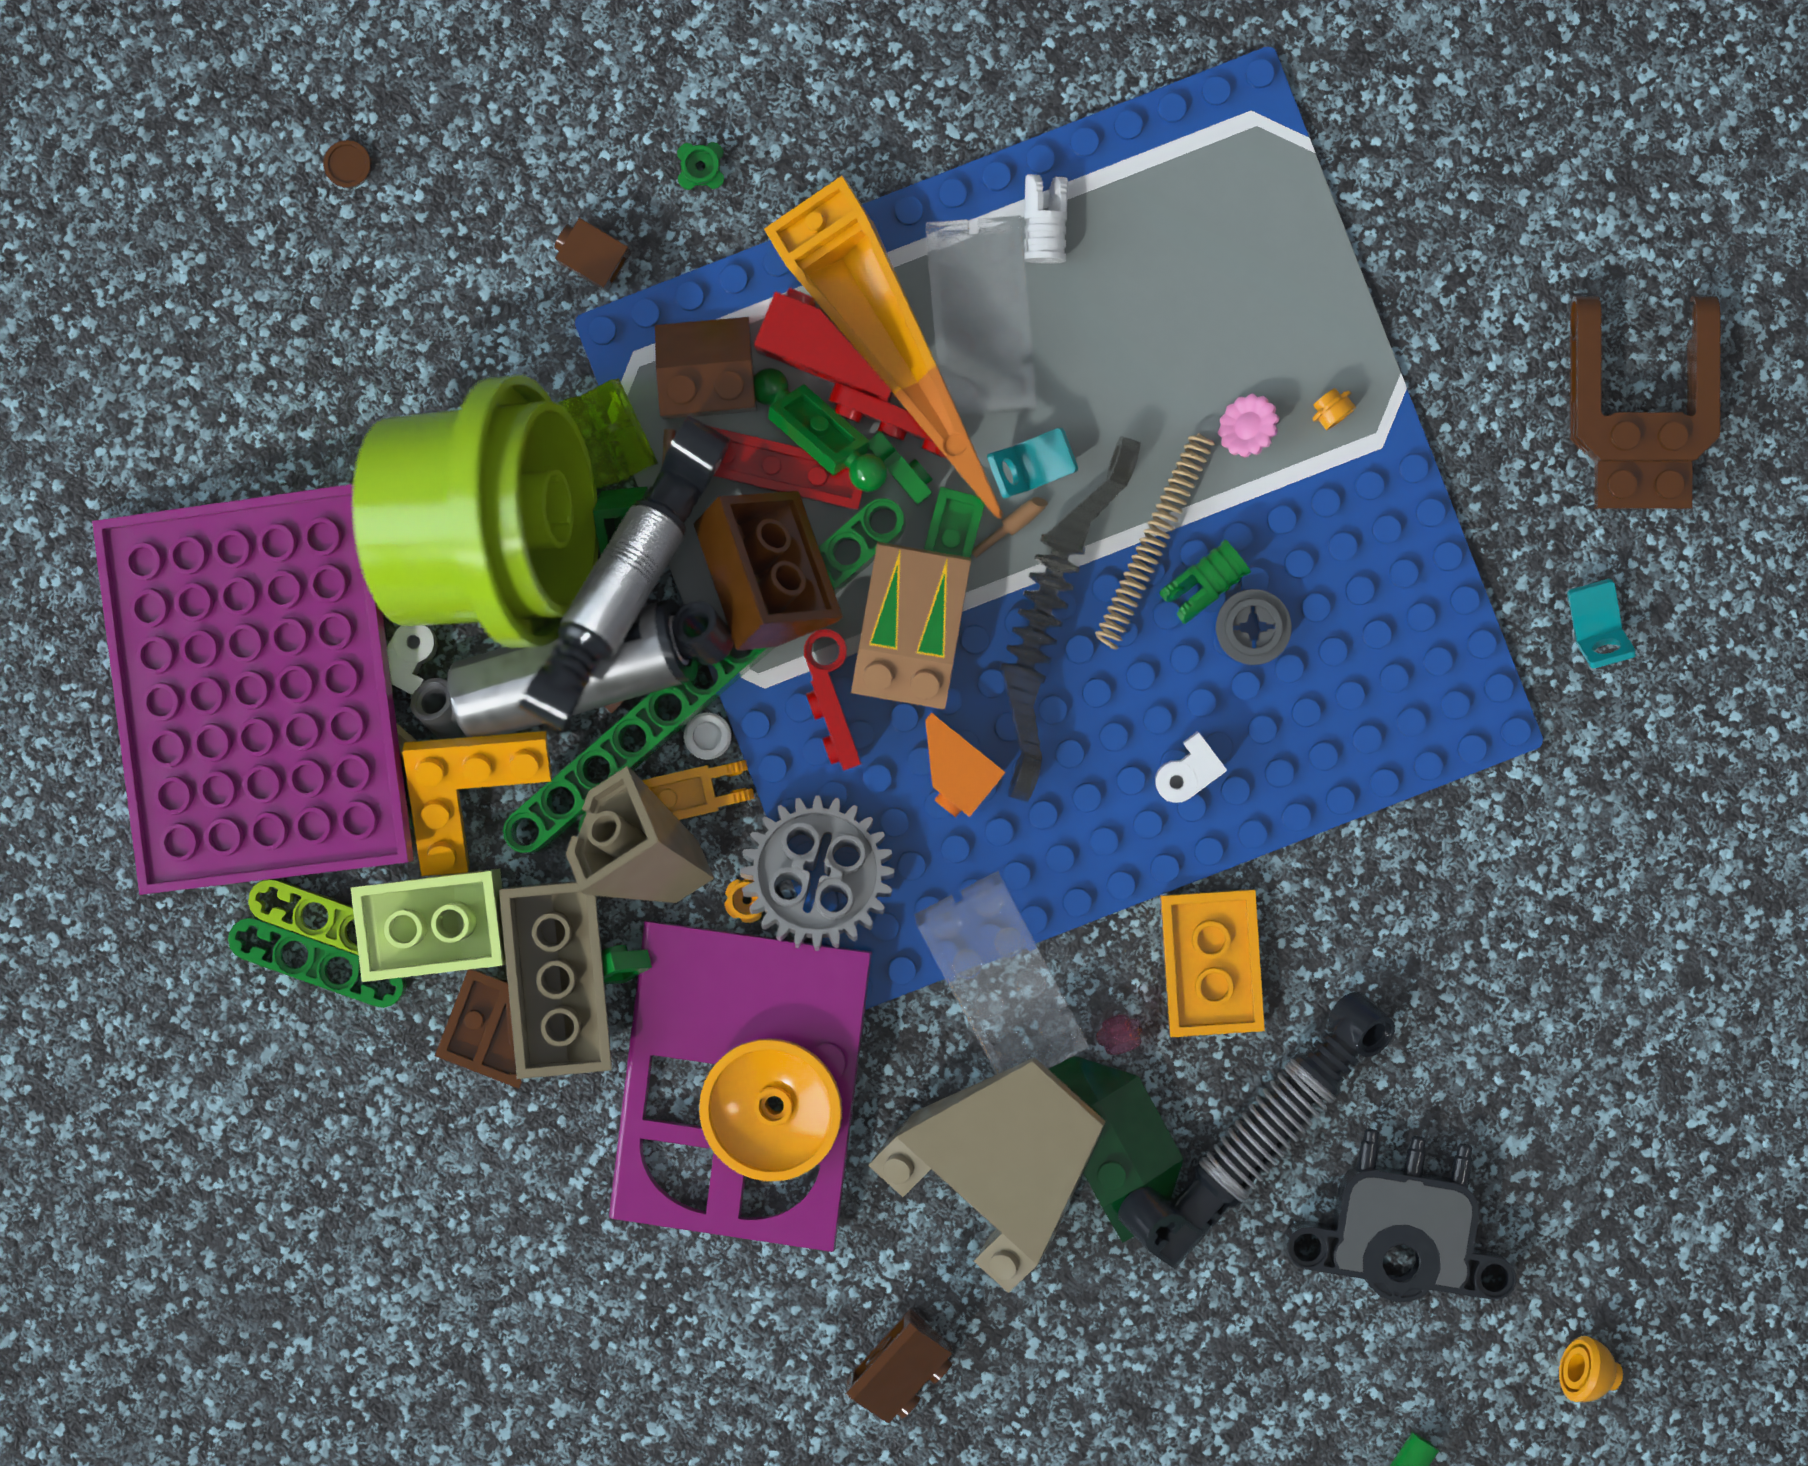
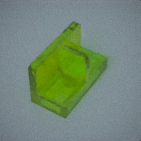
M619 378L611 379L581 396L566 398L558 402L570 413L582 434L591 461L593 483L597 489L621 483L658 464Z

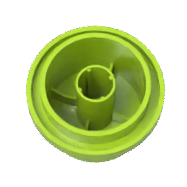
M524 375L486 378L478 382L467 395L461 409L388 417L379 420L371 427L362 443L355 469L353 520L356 545L365 580L375 602L386 617L401 626L480 622L496 642L508 648L545 646L558 638V627L566 615L565 613L568 612L570 605L573 604L575 597L580 592V589L585 584L584 582L587 581L589 574L592 573L598 560L599 550L593 509L598 500L594 473L585 441L570 413L562 405L552 401L542 386L532 378Z

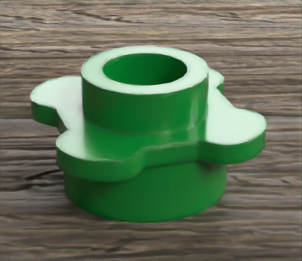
M711 142L707 146H693L690 143L682 144L677 151L682 169L678 176L679 185L685 190L705 185L711 189L721 187L724 183V175L720 172V159L724 155L722 147L715 142ZM698 162H703L705 164V168L703 170H698L696 168Z

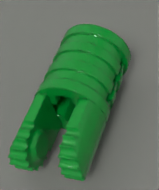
M1224 539L1207 556H1203L1199 559L1198 563L1191 565L1162 588L1159 594L1168 603L1176 601L1177 598H1180L1182 594L1188 592L1196 584H1200L1202 589L1178 609L1177 616L1186 624L1220 598L1219 595L1227 592L1233 584H1237L1243 576L1249 575L1251 570L1232 545Z

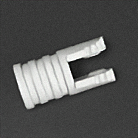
M1027 174L1025 179L1024 220L1026 221L1024 234H1026L1024 240L1025 253L1023 261L1043 264L1066 262L1065 222L1067 221L1068 180L1066 177L1055 176L1053 178L1049 192V210H1043L1044 187L1042 177L1040 175Z

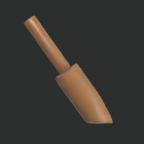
M1033 497L1001 521L1002 527L973 548V556L977 558L1008 533L1013 536L1048 505L1047 501L1040 497Z

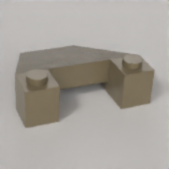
M1034 1057L915 1111L885 1141L868 1166L902 1197L931 1169L997 1228L989 1236L974 1262L1009 1293L1038 1265L1053 1241L1106 1121Z

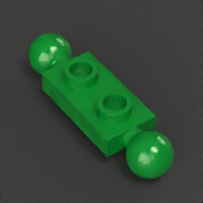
M774 368L762 369L754 375L756 400L763 405L770 406L768 419L834 476L848 467L852 484L857 489L865 492L875 491L884 484L887 478L886 465L880 457L874 454H866L869 440L842 416L837 414L834 409L811 389L803 384L789 392L788 381L785 375Z

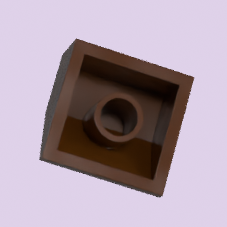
M749 317L655 325L660 416L664 420L687 418L689 415L691 417L757 411Z
M910 1308L847 1377L845 1394L888 1424L896 1415L903 1419L920 1401L921 1397L916 1393L928 1380L936 1384L950 1369L953 1363L948 1358L952 1355V1346Z

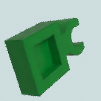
M881 431L869 440L868 448L874 455L883 460L887 471L917 506L932 495V491L926 485L933 479L915 458L908 464Z

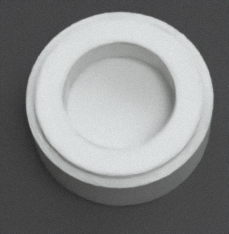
M715 713L696 715L687 723L684 730V742L687 749L700 759L710 760L720 757L727 751L731 743L732 734L729 724L724 718Z

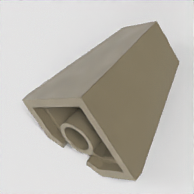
M628 766L588 791L582 808L587 813L578 837L572 836L566 851L567 859L582 893L592 896L677 903L714 879L698 840Z

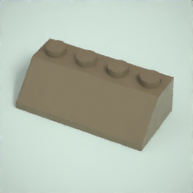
M577 881L510 886L499 889L517 1079L613 1070L596 896L582 893Z

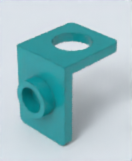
M1061 427L1015 446L987 454L988 462L1001 496L1004 499L1030 491L1078 471V465L1068 438ZM1003 461L1011 470L1013 484L1005 476Z
M1612 579L1601 580L1568 591L1567 595L1576 645L1590 668H1599L1636 656L1635 648L1622 628L1616 587ZM1613 644L1620 646L1619 649L1611 653L1601 654L1595 652L1597 648L1603 645Z

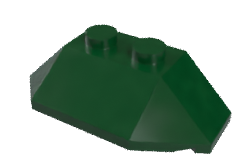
M1072 1055L1048 1068V1070L1106 1121L1083 1173L1123 1243L1134 1236L1118 1219V1211L1122 1202L1136 1189L1147 1186L1154 1188L1171 1200L1184 1158L1138 1075Z

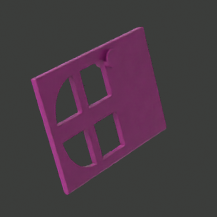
M644 921L641 950H648L652 968L640 973L637 978L609 1218L834 1252L872 952L842 947L835 949L834 946L821 945L820 950L815 951L813 943L803 942L800 948H795V941L783 939L779 941L777 938ZM769 1038L796 1043L815 1054L827 1066L836 1081L841 1097L842 1119L838 1136L833 1146L822 1161L818 1163L820 1169L816 1182L802 1201L790 1209L775 1215L741 1217L746 1176L729 1168L714 1152L706 1211L698 1210L679 1202L659 1186L646 1164L643 1152V1139L709 1149L711 1147L704 1136L702 1126L645 1118L653 1055L716 1064L726 1053L741 1044Z

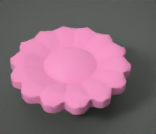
M1250 394L1245 398L1238 397L1234 404L1226 407L1225 414L1220 418L1221 426L1218 430V435L1222 437L1221 445L1224 448H1228L1232 455L1240 454L1244 458L1248 457L1251 453L1254 455L1261 453L1262 448L1270 446L1272 437L1278 432L1276 425L1279 422V416L1275 414L1276 406L1269 403L1265 396L1257 397L1255 394Z

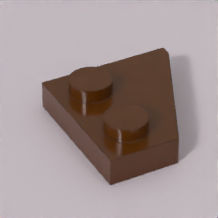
M469 969L435 1056L519 1089L523 1079H517L508 981L477 969Z

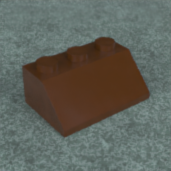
M799 491L719 496L693 523L736 650L777 647L839 622L843 618Z

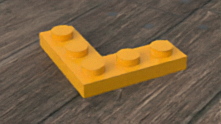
M546 731L404 742L403 758L421 876L468 873L469 857L459 789L551 782L552 770Z

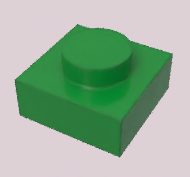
M618 945L601 951L604 984L626 983L640 973L652 968L648 950L628 951L626 945Z

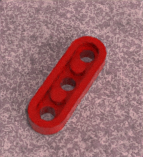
M839 383L834 384L828 401L836 404L835 411L843 418L860 423L862 416L880 423L877 431H881L883 434L904 441L907 433L924 440L921 449L946 458L907 410Z

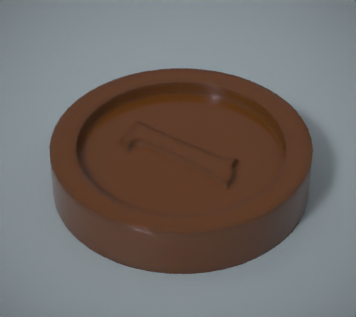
M343 140L333 144L327 150L323 166L327 177L335 185L341 188H355L367 180L371 172L372 163L369 153L362 145L351 140Z

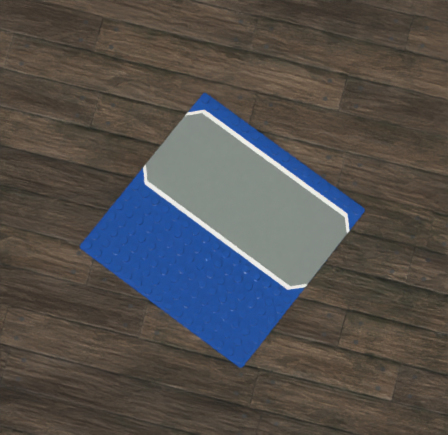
M1272 47L1258 49L862 204L868 216L874 222L1003 512L1001 519L996 517L986 505L984 506L973 548L1002 527L1001 521L1033 497L1043 498L1048 503L1046 508L1034 520L1013 536L1008 533L977 558L971 554L969 576L945 709L851 693L874 562L836 594L843 618L839 622L821 629L837 632L847 645L848 653L844 664L829 674L862 762L861 765L843 771L841 763L838 762L831 765L822 738L830 735L824 717L815 720L806 693L814 691L811 683L813 679L804 656L805 642L812 633L775 647L720 695L766 817L777 823L780 820L778 815L779 805L785 807L790 814L796 812V798L802 800L806 809L813 807L815 796H820L822 806L826 809L830 808L835 798H839L841 813L845 814L853 805H856L858 807L856 821L860 823L871 816L873 818V825L868 833L872 835L884 832L885 840L877 849L892 850V858L882 863L881 866L894 869L893 878L881 881V883L892 888L891 897H877L884 905L885 912L882 915L870 911L868 915L873 922V928L869 930L858 923L855 926L857 930L856 941L851 940L845 932L839 934V947L872 952L865 1010L1520 756L1542 745L1543 737L1275 49ZM1027 174L1040 175L1042 177L1044 187L1043 210H1049V192L1053 178L1055 176L1066 177L1068 180L1067 221L1065 222L1066 262L1043 264L1023 261L1025 253L1024 240L1026 234H1024V227L1026 226L1024 211L1025 179ZM771 240L582 313L575 319L576 329L638 487L648 486L649 490L662 467L664 429L676 430V436L686 419L664 420L660 416L656 375L655 325L749 317L754 375L765 368L777 369L785 375L788 381L789 392L805 384L835 410L836 404L828 401L834 383L757 353L754 347L755 340L775 291L786 295L788 288L811 296L787 268ZM814 300V302L816 303L815 307L820 309L825 314V316L833 323V325L841 332V330L836 326V324L830 319V317L825 313V311ZM1334 388L1337 389L1340 395L1349 390L1351 395L1348 397L1356 406V409L1350 415L1327 431L1319 421L1314 422L1312 420L1313 416L1317 413L1313 404L1323 395ZM892 392L890 404L907 410ZM1250 394H1255L1257 397L1265 396L1269 403L1276 406L1275 414L1279 416V422L1276 425L1278 432L1272 437V443L1270 446L1262 448L1261 453L1258 455L1251 453L1246 458L1240 456V454L1232 455L1228 448H1224L1221 445L1222 437L1218 435V430L1221 426L1220 418L1225 414L1226 407L1234 404L1238 397L1245 398ZM758 401L756 412L693 417L707 426L800 447L768 419L770 406L763 405ZM862 416L860 423H856L844 418L868 440L879 432L877 429L880 423ZM1056 428H1063L1077 462L1078 471L1030 491L1004 499L1001 496L988 462L987 454L1015 446ZM906 433L904 441L885 434L883 435L908 464L915 458L933 479L926 485L932 491V495L919 506L912 501L888 471L886 481L879 489L871 492L863 491L858 511L801 497L818 547L868 503L875 499L886 498L893 500L900 506L906 519L904 534L894 545L924 550L940 487L974 496L978 495L948 459L921 449L924 440ZM1199 433L1205 438L1214 441L1215 445L1210 446L1207 443L1194 440L1202 447L1209 449L1211 454L1189 448L1199 456L1206 458L1207 462L1203 463L1186 457L1191 462L1201 466L1203 471L1181 465L1193 474L1198 475L1199 479L1195 480L1178 474L1183 479L1193 483L1195 488L1173 482L1185 491L1190 492L1191 496L1187 497L1170 491L1177 497L1185 500L1186 505L1165 499L1172 505L1182 509L1183 513L1179 514L1162 508L1169 514L1177 517L1179 521L1174 522L1158 516L1161 520L1174 526L1175 530L1171 531L1154 525L1161 531L1169 534L1171 538L1166 539L1151 534L1158 540L1166 543L1167 547L1165 548L1146 542L1153 548L1161 551L1163 555L1158 556L1143 551L1150 557L1158 560L1159 564L1156 565L1138 559L1153 568L1155 572L1150 573L1135 568L1142 574L1150 577L1151 581L1148 582L1130 576L1145 585L1146 590L1127 585L1134 591L1142 594L1143 598L1140 599L1122 593L1137 602L1138 607L1119 602L1132 610L1135 615L1131 616L1116 611L1118 614L1129 619L1130 624L1111 619L1126 629L1124 633L1106 627L1122 637V641H1117L1103 636L1118 646V649L1114 650L1096 637L1095 632L1103 631L1099 623L1106 622L1103 615L1111 614L1107 606L1114 605L1111 598L1119 597L1115 590L1122 588L1119 581L1127 580L1123 573L1130 571L1127 564L1135 563L1131 556L1138 554L1135 549L1137 546H1143L1139 539L1146 537L1144 534L1145 529H1151L1148 526V521L1154 520L1152 517L1153 512H1159L1156 509V504L1162 503L1160 500L1161 495H1167L1164 487L1170 486L1168 479L1175 478L1172 470L1178 469L1176 462L1183 461L1180 453L1186 452L1184 445L1190 444L1188 437ZM868 448L866 454H873L872 451ZM1003 461L1005 476L1013 484L1011 470ZM712 477L699 501L692 509L691 515L686 519L684 523L686 532L684 533L683 541L668 564L684 605L693 601L706 602L715 609L727 624L693 523L719 496L775 493L777 491ZM887 509L877 511L872 517L871 528L880 534L889 533L896 526V514ZM1226 539L1250 568L1251 573L1243 576L1237 584H1233L1227 592L1219 595L1220 598L1185 624L1177 616L1178 609L1202 589L1200 584H1196L1188 592L1182 594L1180 598H1177L1176 601L1168 603L1161 597L1159 591L1191 565L1198 563L1199 559L1207 556L1213 548H1217L1220 542ZM852 540L840 543L835 552L837 561L844 565H851L857 562L861 555V546ZM1258 589L1275 595L1286 606L1291 618L1292 631L1286 648L1272 661L1260 665L1243 664L1232 659L1220 647L1215 630L1220 608L1231 596L1244 590ZM1251 606V614H1249L1247 622L1240 623L1239 626H1233V630H1240V632L1249 634L1252 648H1255V641H1258V633L1264 632L1266 629H1274L1273 624L1266 625L1265 622H1258L1257 614H1254V606ZM820 638L813 645L812 655L819 664L829 665L838 658L839 645L832 638ZM734 644L730 653L734 658L741 659L749 656L753 649L736 650ZM708 665L713 681L716 683L718 678L717 670L713 665ZM931 713L1006 772L970 817L963 811L957 817H954L934 800L939 792L932 786L925 721ZM1198 731L1227 771L1190 799L1180 803L1167 801L1159 794L1156 788L1155 776L1157 771L1164 763L1172 760H1181L1190 752L1182 742ZM828 833L824 834L815 869L812 871L807 870L810 872L811 885L803 906V911L806 913L811 912L820 877L828 876L825 874L824 865L826 853L832 836ZM796 835L789 840L787 846L793 853L803 855L812 850L814 842L806 835ZM842 847L834 853L833 858L837 864L849 867L857 863L860 856L855 849ZM791 880L798 896L802 888L798 882ZM835 891L825 894L820 901L821 905L830 912L840 911L848 903L847 898L842 893ZM829 937L822 938L821 945L833 946Z

